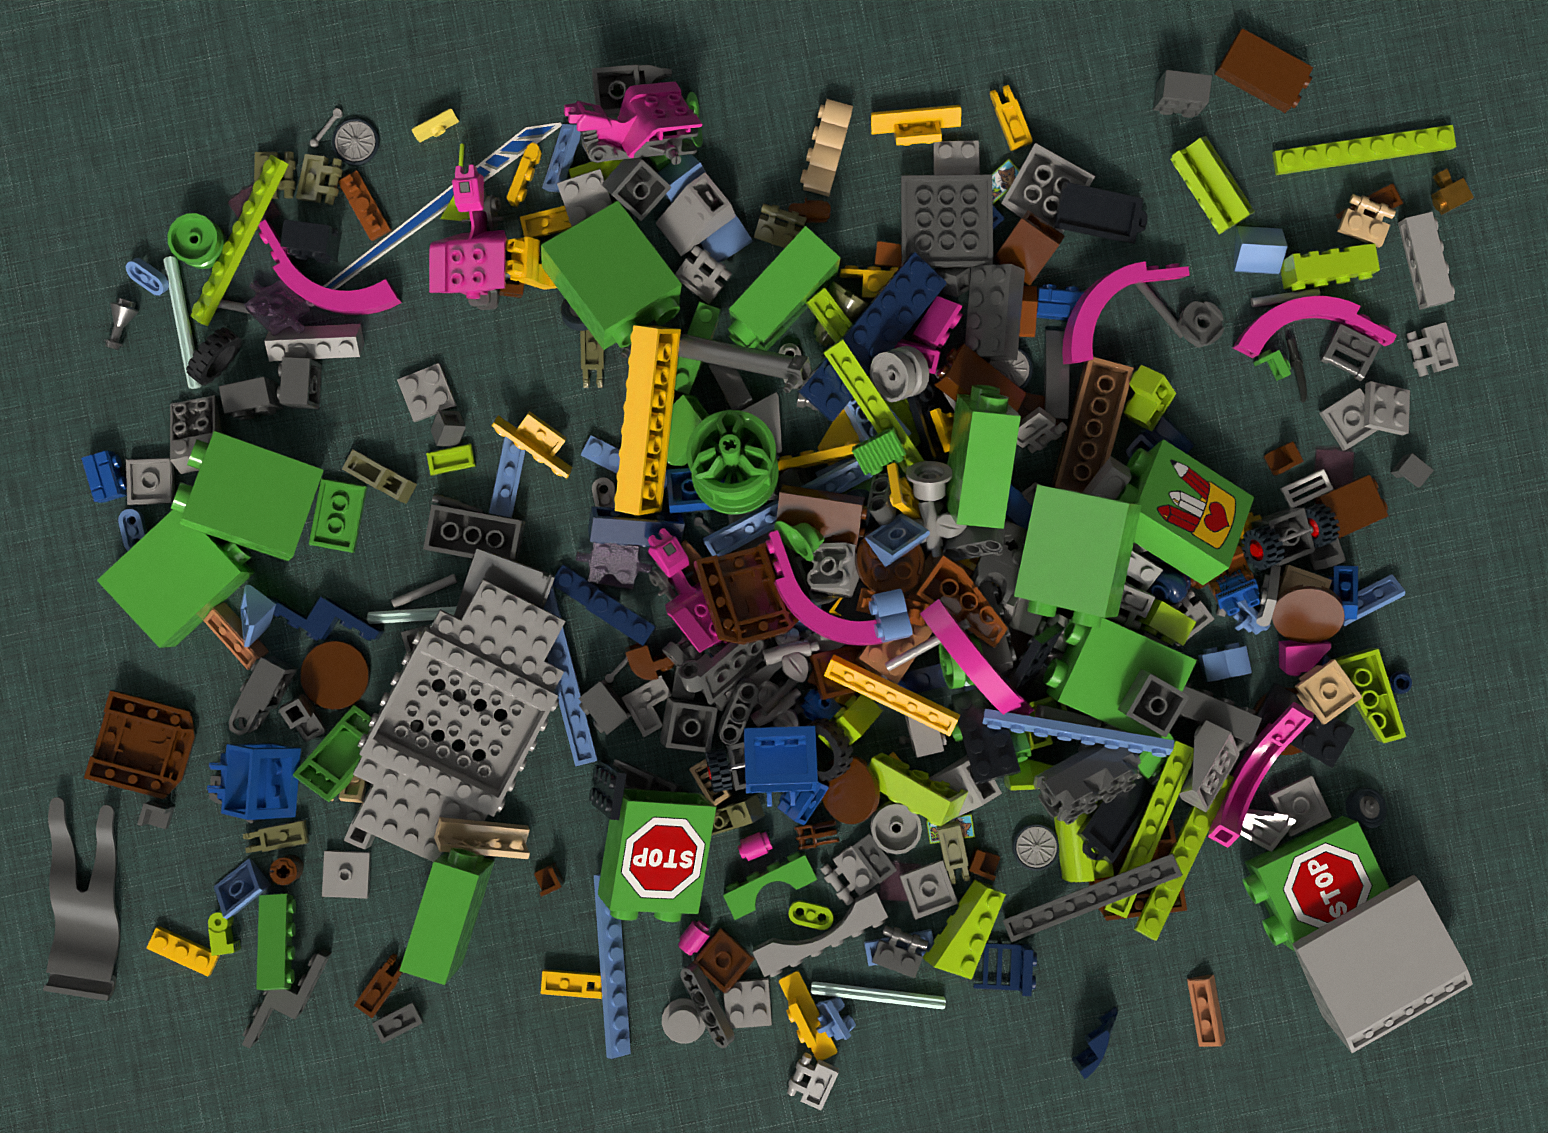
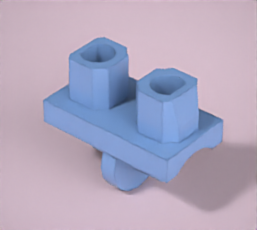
M1245 600L1237 603L1240 611L1233 615L1238 621L1234 626L1237 631L1245 628L1248 633L1252 631L1257 635L1261 631L1269 629L1270 624L1268 626H1260L1256 623L1260 609L1257 611L1254 607H1248Z
M840 997L820 1001L816 1004L821 1013L817 1017L821 1024L816 1030L819 1034L826 1032L829 1038L834 1036L835 1040L843 1038L847 1040L851 1037L850 1031L856 1024L849 1015L843 1018L840 1017L838 1012L845 1007Z

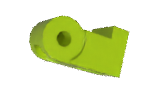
M221 911L212 914L208 919L212 956L235 953L241 949L240 940L233 941L231 927L234 921L233 916L225 919Z

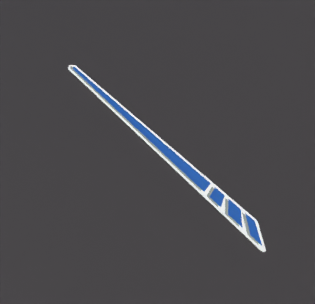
M559 122L524 128L476 166L478 173L484 176L485 182L524 154L525 149H527L530 143H539L561 127L562 124ZM453 185L323 287L336 290L444 212L454 196ZM308 301L305 303L307 306H314Z

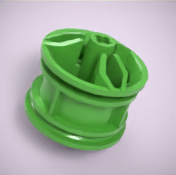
M721 411L702 420L691 433L686 448L687 462L692 473L695 491L706 505L725 514H743L759 508L772 496L779 478L776 445L772 432L761 419L744 411ZM726 476L725 482L721 483V480Z

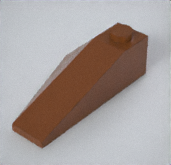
M943 555L917 592V595L930 604L939 599L950 610L958 623L967 619L971 625L968 630L995 648L1008 630L1007 626L964 569Z

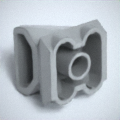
M822 543L813 553V569L807 575L810 591L825 593L834 598H851L859 580L855 566L856 545L849 543Z

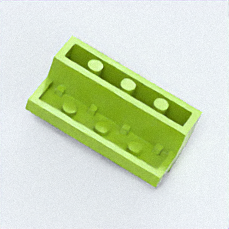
M1207 136L1199 138L1185 149L1179 150L1172 155L1170 160L1219 234L1255 212Z
M1085 812L1069 825H1066L1064 821H1058L1057 816L1054 817L1059 842L1062 879L1068 882L1095 881L1094 879L1114 876L1112 863H1108L1104 858L1091 860L1083 853L1082 846L1084 840L1076 833L1089 815Z

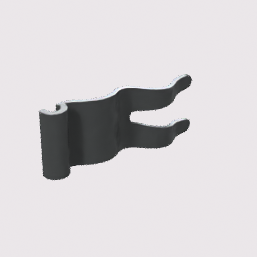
M55 797L50 801L48 824L52 841V862L49 891L55 915V935L46 973H50L47 984L44 985L43 991L105 1001L110 1000L114 993L116 977L113 975L120 945V921L115 904L117 848L114 835L115 809L111 805H104L100 808L96 824L97 847L94 868L88 890L82 891L78 888L77 856L66 819V802L62 797Z

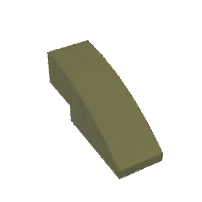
M353 449L342 470L407 504L417 486L416 483Z

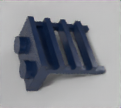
M987 942L983 950L982 983H973V988L1020 991L1022 996H1032V989L1036 988V976L1032 974L1033 966L1037 965V953L1033 952L1032 947L1026 943ZM989 948H997L995 984H988ZM1003 949H1010L1009 985L1001 984Z

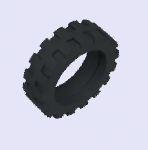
M227 327L214 331V334H210L207 340L199 345L200 348L195 350L193 357L188 362L189 365L186 367V373L200 385H207L208 382H213L216 377L218 378L222 374L223 370L228 368L229 363L233 362L234 356L240 350L242 340Z
M818 718L804 725L815 726V733L823 736L833 749L834 765L825 763L817 754V775L819 780L831 781L846 773L851 767L850 763L853 761V756H851L853 749L849 745L850 739L848 736H845L843 728L838 727L836 722L829 721L827 718Z

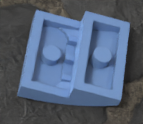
M736 216L700 242L703 249L711 253L710 256L720 263L753 241Z

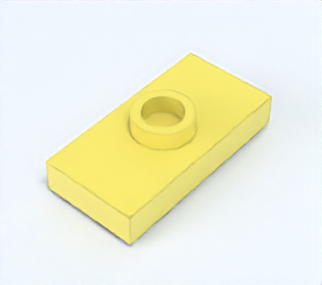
M448 109L412 128V132L417 140L422 142L432 136L442 135L446 131L445 129L458 123L459 120L453 110Z

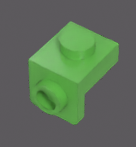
M1267 350L1258 355L1259 360L1253 362L1257 366L1267 361L1276 381L1291 375L1290 363L1285 357L1283 358L1280 350L1274 353L1271 350Z

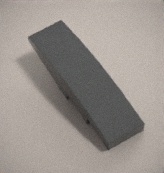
M1046 330L1043 365L1044 410L1055 419L1067 420L1069 407V364H1063L1062 355L1065 331Z

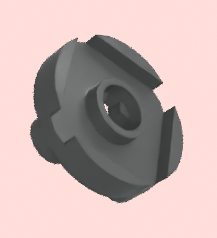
M1194 301L1182 310L1177 322V328L1188 342L1201 348L1211 345L1222 336L1224 332L1222 320L1224 318L1221 311L1214 304L1207 301L1204 303ZM1197 320H1198V321L1204 320V321H1205V323H1204V327H1205V328L1200 327V326L1198 325Z

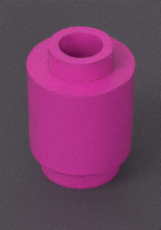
M758 832L741 839V845L737 846L742 859L747 858L748 861L769 853L768 850L773 849L767 832Z
M701 920L698 922L692 921L679 938L678 946L688 955H692L694 952L697 953L710 937L708 931L710 928Z

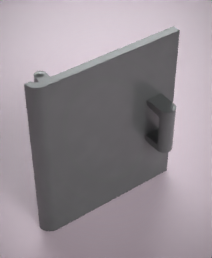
M477 547L454 616L459 619L462 618L482 579L544 609L555 576Z

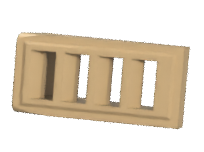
M704 759L689 770L705 797L718 808L734 796L730 790H725L722 796L717 799L713 798L719 792L714 793L713 790H708L712 786L710 781L707 783L703 782V780L709 777L708 771L701 776L698 774V772L707 767L706 759Z

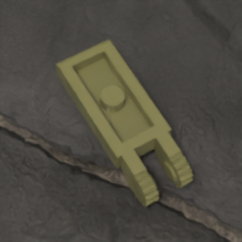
M589 330L580 331L583 387L589 388V370H597L596 384L598 388H603L604 350Z
M306 820L265 827L243 834V839H252L259 836L261 842L259 845L246 847V853L261 850L265 852L309 843Z
M959 821L936 826L945 868L948 871L951 885L956 884V876L953 869L957 868L962 869L961 874L964 881H970L967 868L969 865Z

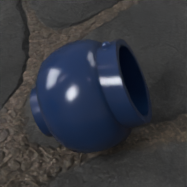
M1173 566L1163 567V571L1149 589L1151 594L1155 596V599L1161 600L1168 605H1174L1186 597L1191 586V578Z

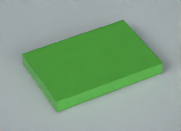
M321 478L309 545L355 553L367 486Z

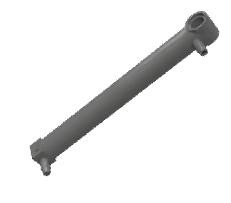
M680 334L678 357L788 379L783 388L786 393H789L796 384L804 385L812 372L809 357L795 355L794 357ZM631 344L622 348L621 356L623 358H627L631 354Z

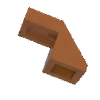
M1023 287L1019 337H1035L1038 304L1037 287Z

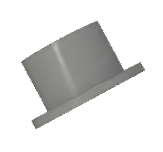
M923 461L910 465L906 470V477L909 481L913 482V495L915 498L923 501H935L945 496V483L952 478L950 466L936 461Z
M678 998L671 1001L662 1015V1027L665 1034L671 1040L678 1043H691L697 1040L703 1034L706 1027L694 1002L690 998Z

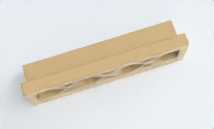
M439 817L434 839L440 852H450L451 848H460L477 855L528 859L530 855L526 846L530 831L527 825Z

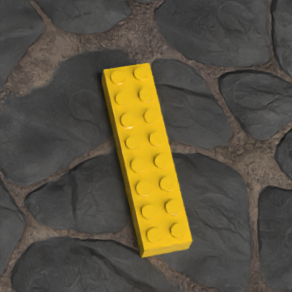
M633 325L631 354L628 358L629 374L626 380L627 393L623 407L625 413L624 423L621 428L622 443L619 450L620 463L617 472V492L614 497L615 511L634 515L662 511L681 329Z

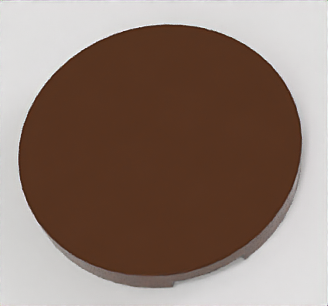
M864 537L856 550L855 566L862 582L872 591L883 593L902 589V592L905 593L912 589L920 580L924 572L925 557L919 544L885 567Z
M1302 584L1283 591L1277 597L1272 620L1275 628L1284 637L1300 643H1316L1332 637L1340 630L1345 617L1344 606L1339 596L1332 590L1323 586H1303Z
M332 641L318 645L309 652L301 667V683L306 695L315 704L327 709H342L354 704L365 694L370 682V668L365 657L358 648L346 642Z
M851 755L853 756V761L850 763L851 767L846 773L831 781H822L829 786V789L822 798L826 809L835 819L845 824H857L868 819L876 811L880 799L878 779L874 777L872 771L867 766V762L854 755ZM832 759L828 764L834 765V759Z

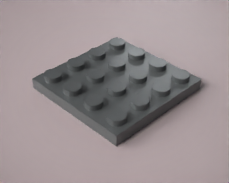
M992 175L901 176V265L913 252H916L931 268L993 265Z

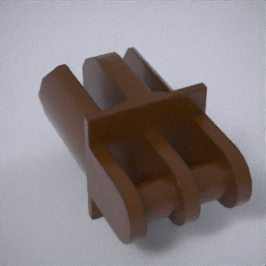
M805 198V203L791 204L788 212H798L799 216L807 218L806 223H824L830 218L831 207L826 201L807 200Z
M836 819L795 826L794 830H797L798 834L796 840H799L800 845L798 850L840 842L839 837L816 840V838L837 834L836 828L815 831L818 828L836 825ZM811 828L812 833L804 834V829ZM813 838V843L806 844L805 839Z

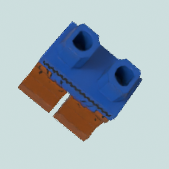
M1237 546L1230 567L1226 570L1229 577L1224 571L1207 584L1219 608L1224 609L1228 616L1240 611L1237 604L1240 601L1245 600L1248 607L1260 604L1258 584L1246 562L1241 547Z

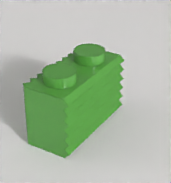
M892 426L853 446L852 452L864 475L868 473L875 475L884 469L883 466L890 462L891 464H897L904 460L903 456L906 455V448L895 427Z

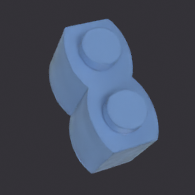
M902 589L874 594L871 597V601H869V610L871 615H875L877 624H874L876 637L880 638L882 643L910 637L912 635V627Z
M1239 643L1225 645L1226 649L1220 651L1217 650V647L1203 649L1204 654L1198 655L1203 682L1252 673L1247 647L1239 646Z

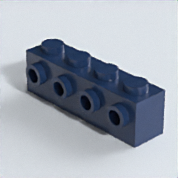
M591 506L588 524L590 542L650 547L649 537L654 535L656 539L662 540L659 532L662 528H665L681 544L684 530V521L681 513L655 512L634 515L615 511V508Z

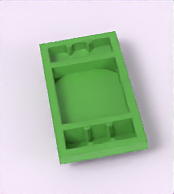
M353 705L294 772L293 776L330 802L349 785L354 777L353 771L361 758V755H359L360 747L357 745L363 733L368 734L371 728L368 724L372 717Z

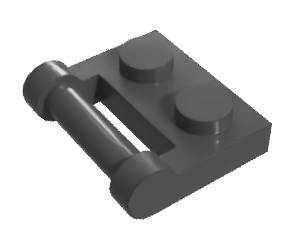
M1339 324L1326 350L1321 355L1320 361L1325 364L1330 363L1354 375L1355 379L1362 381L1381 344ZM1335 349L1362 362L1360 367L1333 355Z

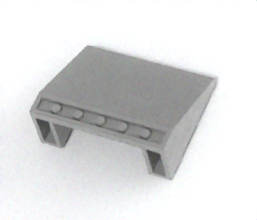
M1415 875L1402 880L1400 883L1381 892L1379 895L1292 944L1322 1017L1351 1053L1473 985L1464 961L1421 882Z

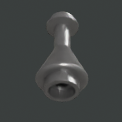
M117 298L116 303H110L114 327L110 340L104 339L106 341L105 346L119 350L120 346L123 347L119 343L123 328L138 313V310L134 309L136 303Z

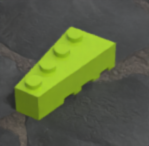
M1367 244L1344 248V252H1340V249L1336 248L1324 251L1321 255H1319L1318 251L1308 252V254L1301 256L1300 253L1292 254L1283 260L1280 271L1283 288H1292V292L1304 290L1306 286L1313 284L1314 288L1327 286L1328 282L1336 281V284L1350 282V278L1358 277L1359 280L1370 279L1373 277L1372 274L1380 270L1376 245Z
M1368 648L1334 658L1362 696L1354 704L1376 740L1387 743L1406 737L1379 649Z
M881 753L872 757L869 768L874 777L878 779L880 792L886 794L891 801L905 805L910 812L924 816L929 823L936 826H942L959 815L968 791L960 789L957 792L949 788L950 783L943 780L941 782L929 779L928 773L919 770L911 771L908 764Z
M974 880L958 905L960 907L953 916L950 915L946 921L948 923L941 935L938 934L933 941L935 944L929 952L926 951L923 959L935 968L972 979L1006 894L992 885Z

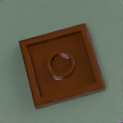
M720 928L692 963L698 965L703 974L726 994L756 958L724 928Z

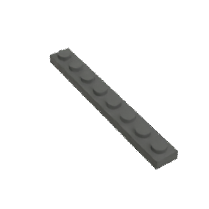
M1174 853L1006 918L1003 920L1011 942L1168 882L1183 874Z

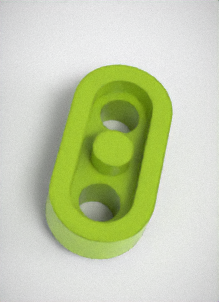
M797 900L789 907V918L795 924L825 930L833 923V913L826 906ZM797 908H802L804 913L797 915L795 911ZM824 913L826 915L825 920H819L817 918L818 915Z

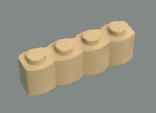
M827 99L825 105L821 104L818 114L821 123L819 127L815 126L812 140H816L814 148H809L806 161L810 162L808 170L803 169L800 183L804 184L803 190L829 197L853 106Z

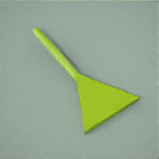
M461 143L459 166L463 167L464 144ZM453 196L440 219L462 221V219H470L469 212L458 211Z

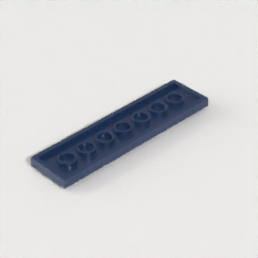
M916 252L910 254L841 338L868 377H870V366L873 359L879 353L890 351L897 345L947 284ZM827 357L817 366L804 385L798 389V392L830 421H834L853 398Z

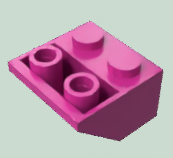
M937 296L911 338L934 349L937 347L941 349L950 336L947 330L949 328L953 330L963 315L959 313L962 306Z

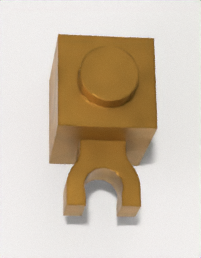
M1448 169L1433 176L1435 183L1441 190L1431 195L1432 203L1441 215L1474 198L1465 179L1462 178L1453 183Z

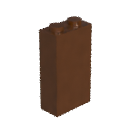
M1242 28L1234 38L1215 75L1286 113L1291 107L1295 108L1302 97L1299 93L1302 88L1306 89L1312 80L1310 73L1314 67Z
M965 344L958 349L953 348L946 356L947 363L937 373V376H939L935 383L937 388L956 402L957 394L971 395L972 385L997 387L1000 389L999 395L1009 397L1008 404L1016 412L1018 411L1026 392Z
M783 485L779 492L776 522L783 521L790 526L808 523L824 536L823 543H849L856 545L855 548H857L859 542L865 537L866 527H862V521L867 519L868 506L865 505V497Z

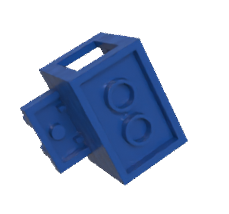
M815 726L744 728L746 793H766L767 807H772V792H789L790 805L795 806V791H816L818 775Z
M276 743L227 744L226 753H221L220 762H209L210 770H221L220 785H207L208 793H218L217 798L222 799L221 814L246 820L296 817L298 779L293 774L300 767L301 748Z

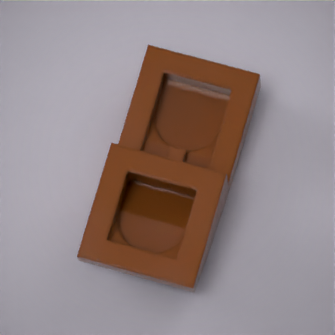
M877 241L875 266L900 268L901 244Z

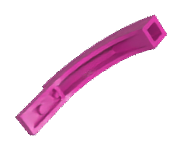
M267 220L259 223L258 226L261 229L259 235L265 244H270L272 248L270 254L277 263L273 269L290 289L311 304L333 313L367 315L390 309L402 303L391 283L386 279L373 286L352 291L329 289L312 282L302 274L291 256L287 254V251L280 247L281 240L273 226Z
M1146 261L1139 262L1108 273L1093 283L1079 298L1069 316L1063 338V364L1093 360L1092 343L1097 319L1106 303L1118 291L1131 284L1184 278L1189 276V266L1180 267L1179 263L1166 265V269H1159V266L1146 267Z
M1309 296L1282 303L1258 317L1239 336L1233 349L1254 358L1259 355L1268 339L1282 326L1293 321L1308 318L1327 319L1340 323L1383 346L1392 344L1397 335L1392 333L1391 328L1388 326L1377 325L1371 322L1370 317L1364 314H1357L1361 307L1360 305L1336 297Z
M778 530L769 533V540H766V545L769 553H774L776 562H773L777 575H782V578L775 581L776 588L785 605L801 623L817 634L836 642L850 645L882 644L881 639L876 637L874 624H877V620H845L832 616L814 605L803 593L794 577Z
M939 599L920 613L961 669L1003 715L1008 712L1029 716L1034 711L1030 703L988 661L950 610Z
M1293 702L1273 724L1269 723L1262 730L1232 775L1234 778L1212 822L1208 834L1209 838L1228 848L1240 836L1247 810L1262 779L1281 752L1313 720V712Z

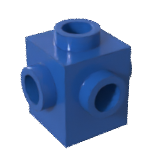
M814 689L804 696L805 701L801 704L805 716L812 721L818 718L830 720L841 708L834 698L821 700L819 691Z

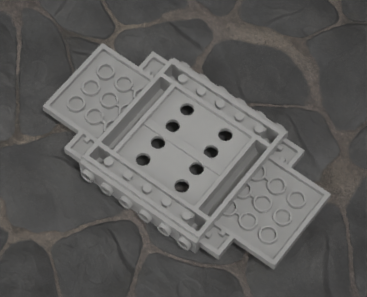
M482 579L461 619L440 609L431 627H424L422 632L418 631L412 641L415 644L411 653L406 652L401 662L404 665L401 672H396L390 684L393 687L390 693L385 692L379 703L382 706L378 714H373L368 726H371L368 734L363 733L357 746L360 747L359 755H361V758L353 771V775L373 785L352 822V826L434 862L442 853L438 850L434 839L439 817L485 821L488 814L494 817L497 811L500 812L505 804L506 799L504 797L507 791L511 792L515 786L516 779L514 778L517 772H521L526 765L527 759L525 757L529 751L532 752L538 742L536 737L539 731L543 732L548 724V714L550 711H554L559 703L555 688L564 670L546 662L545 659L559 635L565 620ZM434 680H444L445 688L442 691H435L432 688ZM457 689H463L466 692V697L462 701H456L453 698V692ZM477 699H484L487 702V706L483 711L474 709L473 704ZM497 709H504L507 712V717L503 721H498L494 718V712ZM418 719L424 723L421 731L414 732L411 730L410 724L413 720ZM436 729H440L444 732L445 736L442 741L436 742L432 740L431 733ZM456 739L463 740L465 748L462 751L453 750V741ZM476 749L485 751L486 756L483 760L476 761L473 759L472 754Z

